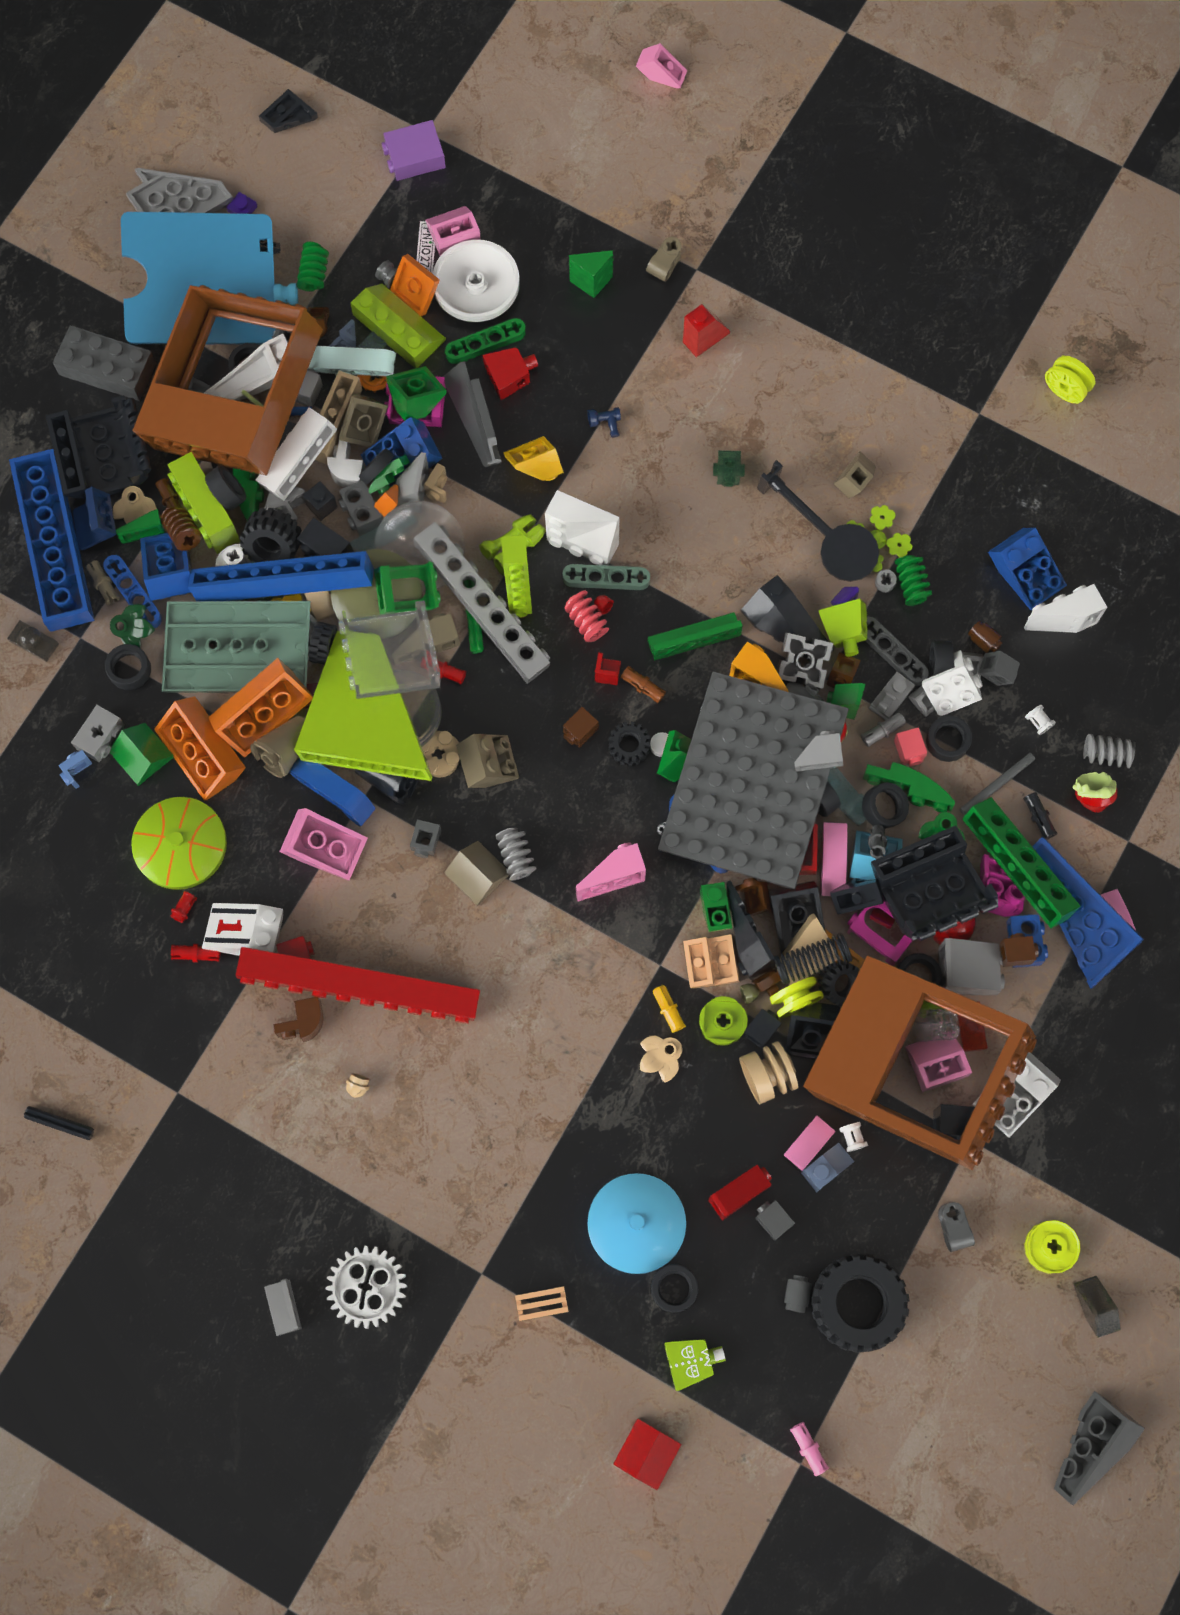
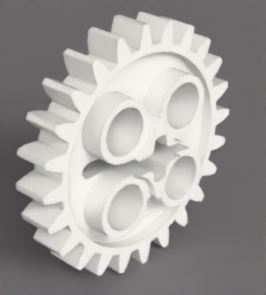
M364 1246L363 1253H360L359 1249L355 1247L353 1256L346 1251L345 1261L337 1259L340 1265L339 1268L331 1267L335 1275L327 1276V1279L333 1282L331 1286L326 1287V1290L333 1293L327 1297V1300H335L331 1310L339 1308L340 1311L337 1317L341 1318L346 1315V1324H349L354 1319V1326L356 1328L359 1327L361 1321L364 1323L365 1329L369 1328L371 1321L375 1327H379V1319L387 1323L388 1313L396 1316L393 1310L394 1306L402 1308L398 1298H406V1295L400 1292V1289L407 1287L406 1284L400 1283V1280L406 1277V1274H398L402 1265L393 1266L392 1264L396 1258L393 1256L387 1260L388 1252L386 1250L381 1255H378V1247H374L372 1253L369 1252L368 1246ZM356 1265H361L364 1269V1274L359 1279H354L351 1274L353 1267ZM373 1265L374 1269L369 1280V1284L373 1287L372 1290H367L364 1308L360 1309L359 1306L364 1295L361 1284H366L369 1267ZM379 1271H386L388 1274V1280L385 1284L379 1285L375 1280V1276ZM349 1290H355L358 1295L357 1300L352 1304H348L345 1300V1295ZM378 1295L382 1300V1304L378 1309L373 1310L369 1306V1300L372 1296Z

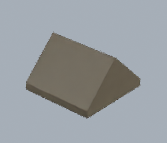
M479 841L460 850L445 871V875L477 906L509 876L506 873V868Z

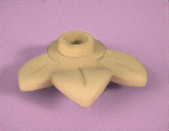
M129 486L123 491L122 498L114 504L113 517L115 520L124 518L126 524L156 510L157 507L151 498L144 496L140 488ZM135 493L136 499L130 501V494Z
M649 1036L641 1042V1046L647 1053L641 1059L640 1070L648 1073L659 1071L663 1082L670 1081L679 1070L678 1059L682 1055V1044L673 1037L662 1039L658 1036ZM668 1045L674 1047L672 1054H668L666 1051Z

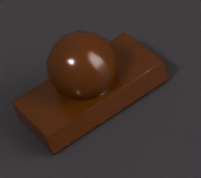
M308 307L307 312L317 320L316 322L323 329L320 336L322 338L326 335L328 329L326 323L330 315L329 308Z

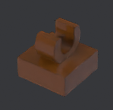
M771 969L753 980L752 983L757 986L759 991L763 992L765 990L768 996L771 997L780 991L776 983L781 981L778 971Z

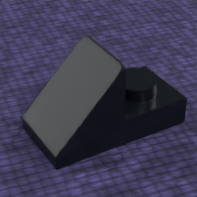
M856 878L830 892L837 915L880 905L884 902L877 879L858 883Z

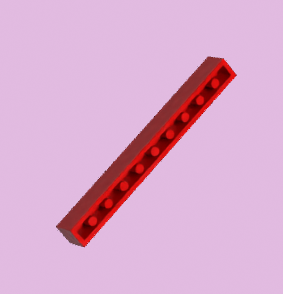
M241 947L236 970V978L240 979L242 984L254 985L255 982L265 983V988L278 990L279 986L287 987L289 992L302 994L303 990L310 991L312 996L326 998L327 995L336 996V1000L341 1002H350L351 999L360 1000V1005L374 1007V1003L382 1004L384 1009L398 1011V1008L408 1009L407 1013L422 1015V1012L432 1013V1018L445 1020L446 1016L454 1017L455 1022L469 1024V1020H475L480 994L478 989Z

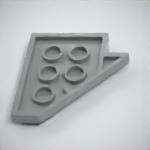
M143 168L135 169L142 184L126 193L127 198L137 212L215 213L233 200L232 195L221 181Z

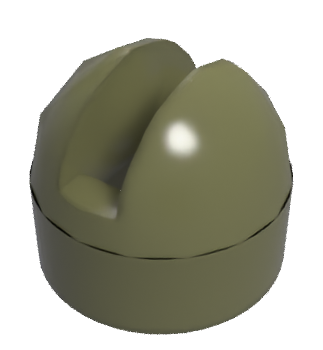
M750 983L740 986L741 996L745 1004L751 1003L758 998L759 990L756 985Z

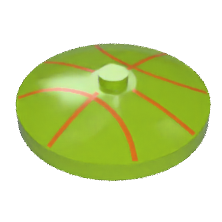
M188 797L165 799L150 807L137 822L132 836V853L140 871L153 883L168 889H188L205 882L220 867L227 847L225 828L218 815L207 804Z

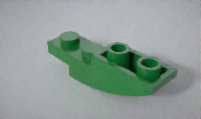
M233 468V475L239 481L246 494V500L239 506L247 522L254 511H259L260 503L264 501V490L260 488L259 483L256 481L258 474Z
M892 762L889 770L869 764L866 766L863 780H867V783L874 786L886 782L896 784L903 791H907L908 801H911L910 803L914 806L923 807L926 805L942 813L951 812L955 805V800L940 785L912 768Z

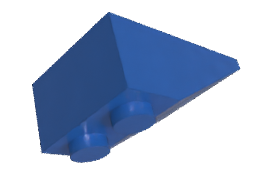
M168 533L140 538L143 577L150 600L165 599L191 593L188 588L192 569L189 550H177Z

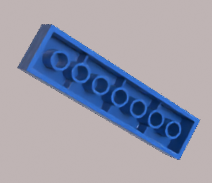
M50 449L9 459L43 623L52 632L95 621L69 500L63 493L54 450Z

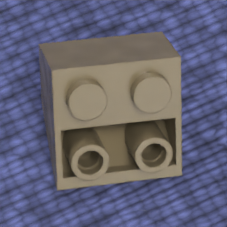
M473 734L456 745L468 788H487L519 778L508 735Z

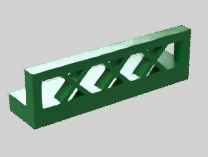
M735 612L649 636L648 643L655 661L741 636L743 626L741 620L737 621Z

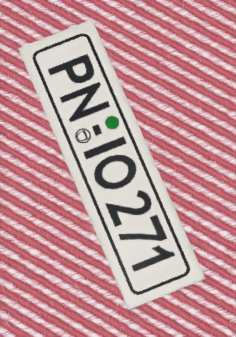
M420 221L416 261L433 274L435 243L426 221Z

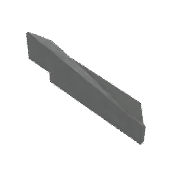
M465 361L460 362L443 376L447 391L483 466L488 467L500 464L501 458L497 448L496 436L479 378L470 380Z

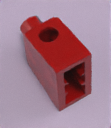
M518 348L483 355L484 367L500 400L530 383L528 370L538 367L534 354L522 358Z

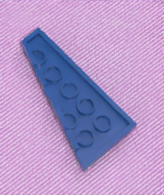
M1041 837L1032 847L1081 906L1068 920L1059 925L1078 960L1077 962L1087 979L1090 989H1092L1144 939L1044 837Z

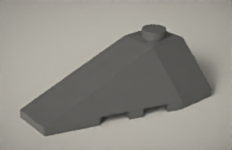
M1096 1391L1093 1392L1080 1411L1078 1417L1080 1423L1076 1435L1071 1437L1070 1443L1072 1446L1068 1458L1063 1460L1054 1487L1071 1505L1077 1503L1131 1450L1145 1429L1126 1412Z

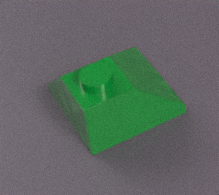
M426 366L386 376L395 410L404 421L409 417L415 419L425 418L446 395V389Z

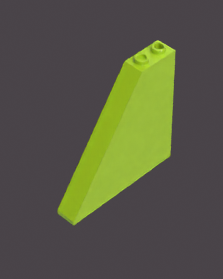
M350 630L346 632L337 631L294 749L300 760L431 781V771L387 651L380 637L372 633L366 635Z

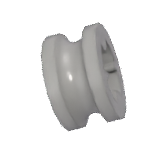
M891 570L880 571L875 580L876 588L884 593L892 591L896 584V575ZM882 577H884V579L888 577L890 579V585H888L887 583L886 585L882 584Z

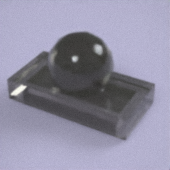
M20 620L7 638L9 642L46 663L59 645L56 640Z

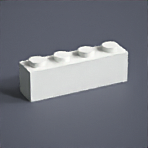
M308 408L276 451L267 476L259 474L256 481L282 501H285L337 431V428L328 419L313 409Z

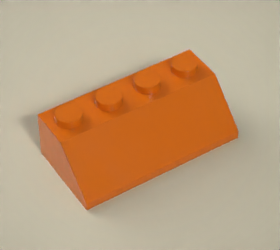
M277 658L210 715L209 720L214 731L245 758L251 753L250 746L254 741L286 723L311 702L313 696L294 672Z
M195 696L174 701L154 729L165 746L174 755V759L204 801L235 782L246 768L232 747L214 731L209 715Z

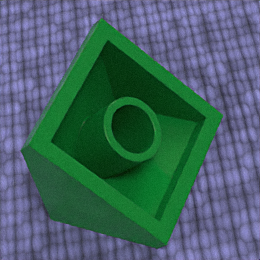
M613 250L569 255L570 282L595 298L613 277Z
M146 723L122 730L110 750V754L138 786L174 758V755Z

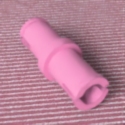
M801 1422L792 1427L790 1431L801 1448L800 1453L806 1457L814 1475L818 1476L824 1473L825 1470H828L829 1467L818 1450L819 1445L817 1441H813L805 1423Z

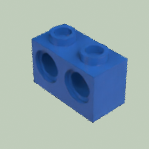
M1039 914L1010 916L1006 921L1008 938H1011L1010 936L1013 934L1024 933L1021 925L1026 924L1031 928L1032 933L1025 934V937L1033 936V941L1037 943L1039 955L1032 964L1012 966V968L1041 966L1046 961L1045 958H1048V948L1046 944H1043L1042 935L1045 933L1044 922L1040 921Z

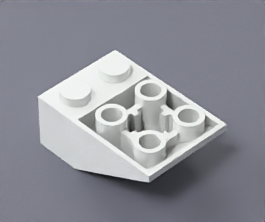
M1095 584L1088 587L1082 585L1076 588L1070 595L1062 594L1054 598L1052 603L1047 605L1041 603L1034 607L1024 629L1077 633L1097 624L1107 606Z
M1029 1052L1024 1060L1026 1061L1025 1069L1021 1075H1017L1014 1082L1016 1084L1014 1093L1010 1098L1007 1097L1003 1105L1005 1106L1004 1114L994 1124L1009 1138L1058 1087L1061 1081ZM980 1096L972 1104L974 1107L976 1106Z

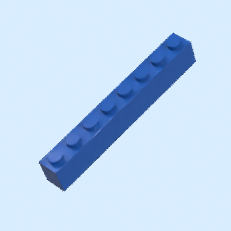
M361 551L191 569L188 588L196 601H231L372 586L374 567L367 552Z

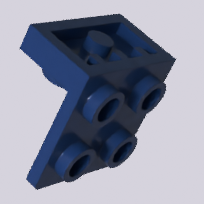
M94 487L85 490L86 503L73 509L77 542L80 550L90 548L116 535L110 494Z

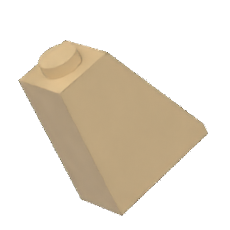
M814 913L807 918L782 953L785 958L786 952L791 956V950L796 954L797 948L801 952L802 946L806 949V945L808 944L811 947L812 942L816 947L817 941L822 945V939L827 943L828 936ZM830 944L834 960L837 961L835 952ZM825 946V949H826V953H827L829 962H830V964H832V963H833V962H832V959H831V957H830V955H829V952H828V950H827V948H826V946ZM820 948L821 955H822V958H823V961H824V964H825V967H826V966H828V964H827L826 959H825V957H824V955H823V952H822V950H821V948ZM815 950L816 957H817V960H818V963H819V967H820V970H821V969H823V967H822V964H821V962H820V959H819V957H818V955H817V952H816V950ZM810 953L815 972H818L815 961ZM805 955L810 974L813 975V971ZM800 957L801 964H802V967H803V970H804V973H805V976H806L805 978H807V977H809V976H808V973H807V971H806V968H805V966H804V964H803V961H802V959H801V957ZM795 959L796 966L800 975V980H803L805 978H803L800 968ZM790 961V965H791V968H792V971H793V975H794V978H795V982H793V980H792V978H791V975H790V973H789V971H788V968H787V966H786V964H785V967H786V970H787V974H788V977H789V980H790V984H789V985L794 984V983L800 981V980H798V978H797V975H796V973H795V971H794V968H793V966H792V964H791V961Z

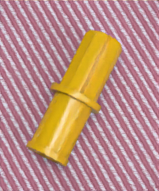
M661 985L655 988L653 994L662 1010L660 1014H664L671 1032L675 1033L685 1028L686 1026L677 1010L678 1005L674 1004L666 986Z

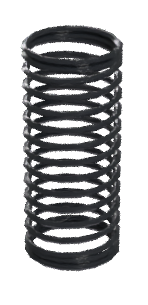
M838 933L837 938L833 935L832 940L827 937V943L822 939V945L817 941V947L812 942L811 947L808 944L806 949L802 946L801 952L797 948L796 954L791 950V956L786 952V958L781 953V960L779 956H774L783 985L790 984L785 964L793 982H795L790 961L798 980H800L795 959L803 978L806 977L800 957L808 976H811L805 955L813 974H816L810 953L819 973H821L815 950L824 971H826L820 948L829 969H831L825 946L834 967H836L830 944L839 965H842L835 941L844 963L852 962V956L843 933Z

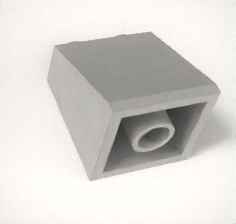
M945 938L938 947V962L942 971L941 987L959 995H998L1001 989H1004L1005 978L1004 974L1000 973V965L1003 964L999 944Z

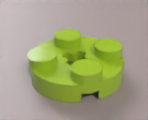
M726 996L716 997L708 1002L701 1010L699 1017V1026L703 1036L717 1045H730L739 1041L748 1023L747 1013L744 1008H742L738 1001ZM721 1015H726V1019L730 1020V1024L721 1027L716 1019H720Z

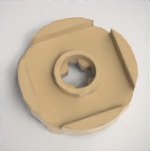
M433 731L419 739L432 777H446L457 769L461 761L456 746L459 742L450 732ZM436 749L445 752L442 754V759H438L436 756L432 757Z

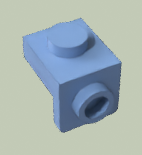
M83 750L73 752L67 757L66 761L58 765L63 771L59 775L67 786L72 784L77 789L80 786L73 776L91 765L92 762Z

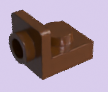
M839 652L827 685L835 688L836 684H851L861 660L854 657H846L844 653Z

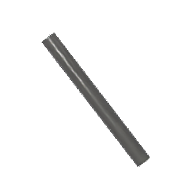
M1028 753L959 809L960 812L965 816L972 806L990 797L1035 760L1033 754Z

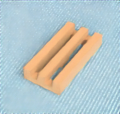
M564 1287L515 1296L519 1321L568 1312ZM560 1293L561 1295L560 1298L523 1305L521 1300ZM562 1303V1308L523 1314L525 1309Z

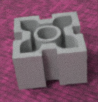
M785 633L782 651L787 652L785 661L779 659L777 668L781 679L796 682L797 677L803 678L802 683L805 685L809 683L815 687L823 688L827 670L821 668L823 660L829 661L833 643L812 638V643L809 644L805 643L806 637ZM807 654L806 658H810L809 664L805 663L804 667H801V662L798 661L799 657Z

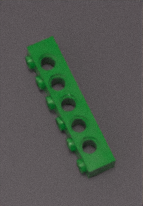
M990 797L972 806L962 820L1050 929L1068 920L1081 906L994 799Z

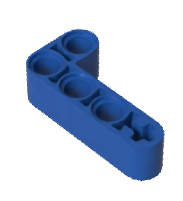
M298 758L289 771L294 778L341 809L352 822L360 827L376 809L362 791L322 764L301 761Z

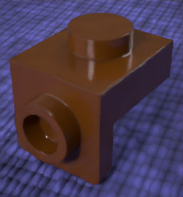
M749 878L743 880V884L735 886L737 892H744L747 913L754 916L772 910L767 882L757 881L756 878Z

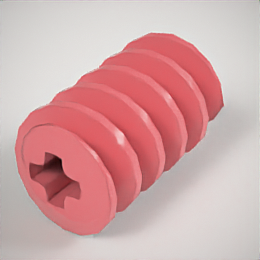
M583 590L568 599L565 604V611L570 613L569 617L571 620H575L574 624L579 628L581 635H584L585 641L593 642L605 635L609 628H603L607 623L606 619L598 620L602 613H593L597 606H589L592 598L584 599L588 592Z

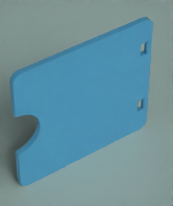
M125 212L121 216L122 257L136 260L144 267L147 273V284L143 291L132 298L124 299L125 338L129 343L167 344L190 285L197 287L204 285L217 291L218 289H224L232 294L243 293L252 298L259 296L274 302L272 220L268 215ZM260 240H267L268 252H260ZM216 316L206 344L242 345L245 343H256L262 345L273 339L272 336L275 328Z

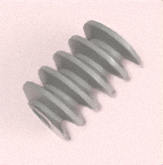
M1088 734L1084 744L1083 758L1085 759L1088 756L1089 762L1092 764L1096 757L1098 758L1099 765H1102L1104 759H1107L1108 766H1111L1113 761L1116 760L1117 767H1121L1123 761H1126V766L1130 769L1135 756V741L1131 743L1130 739H1125L1122 743L1121 738L1117 737L1113 742L1112 737L1107 736L1104 740L1101 735L1096 736L1094 740L1093 734Z
M508 828L496 834V839L500 841L498 847L503 849L501 856L505 858L504 865L508 867L506 873L511 875L509 880L524 878L537 869L536 866L528 865L534 859L532 857L526 858L531 849H523L528 844V840H520L526 833L524 831L518 832V828Z

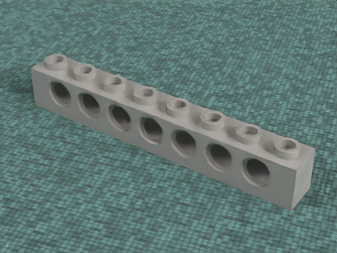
M436 522L432 523L414 537L413 544L428 562H433V567L436 568L437 574L528 684L549 668V655L543 648L539 649L534 643L536 640L528 630L526 632L523 630L517 615L509 613L505 608L507 604L500 595L496 597L492 592L493 587L486 578L482 579L477 573L478 568L471 560L467 561L463 556L464 551L459 544L452 543L448 538L450 534L443 525L439 527ZM437 545H443L447 550L443 553H438L434 548ZM452 562H456L461 566V568L459 570L453 571L448 567V565ZM465 580H472L475 586L473 588H466L463 582ZM485 597L489 600V604L481 606L477 600ZM500 615L504 621L497 624L492 621L491 617ZM513 632L518 636V639L516 641H509L506 638V634ZM522 650H529L532 653V657L524 659L521 657L520 652Z

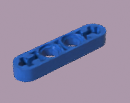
M117 555L108 556L103 562V567L127 603L133 605V599L136 596H143L145 600L142 605L146 606V609L154 616L155 620L152 622L148 620L145 613L142 618L150 622L155 628L159 627L162 622L160 612L125 562ZM112 563H115L121 571L119 575L112 568ZM129 578L132 580V585L129 588L121 587V582L124 579Z

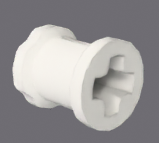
M1042 705L1037 706L1025 716L1038 729L1037 733L1039 735L1048 731L1056 723L1046 715Z
M860 1122L840 1128V1132L844 1134L848 1145L846 1148L847 1152L868 1146L859 1128L861 1126Z

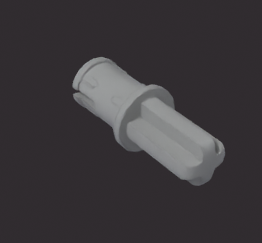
M897 713L882 723L879 721L877 726L864 734L862 733L861 738L864 743L866 742V746L870 747L882 738H888L889 734L904 726L906 720L902 714Z

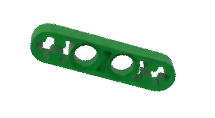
M514 318L452 341L445 348L446 359L451 364H459L460 362L520 341L526 334L525 323L520 319ZM516 327L519 329V332L516 333L512 328ZM494 333L502 336L497 342L490 340V336ZM473 341H479L482 344L478 349H472L469 345ZM464 345H466L467 353H465V350L463 349ZM452 350H456L459 355L455 356L452 354Z

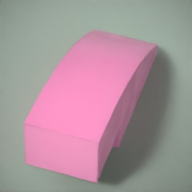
M823 822L821 896H831V891L846 883L847 823Z

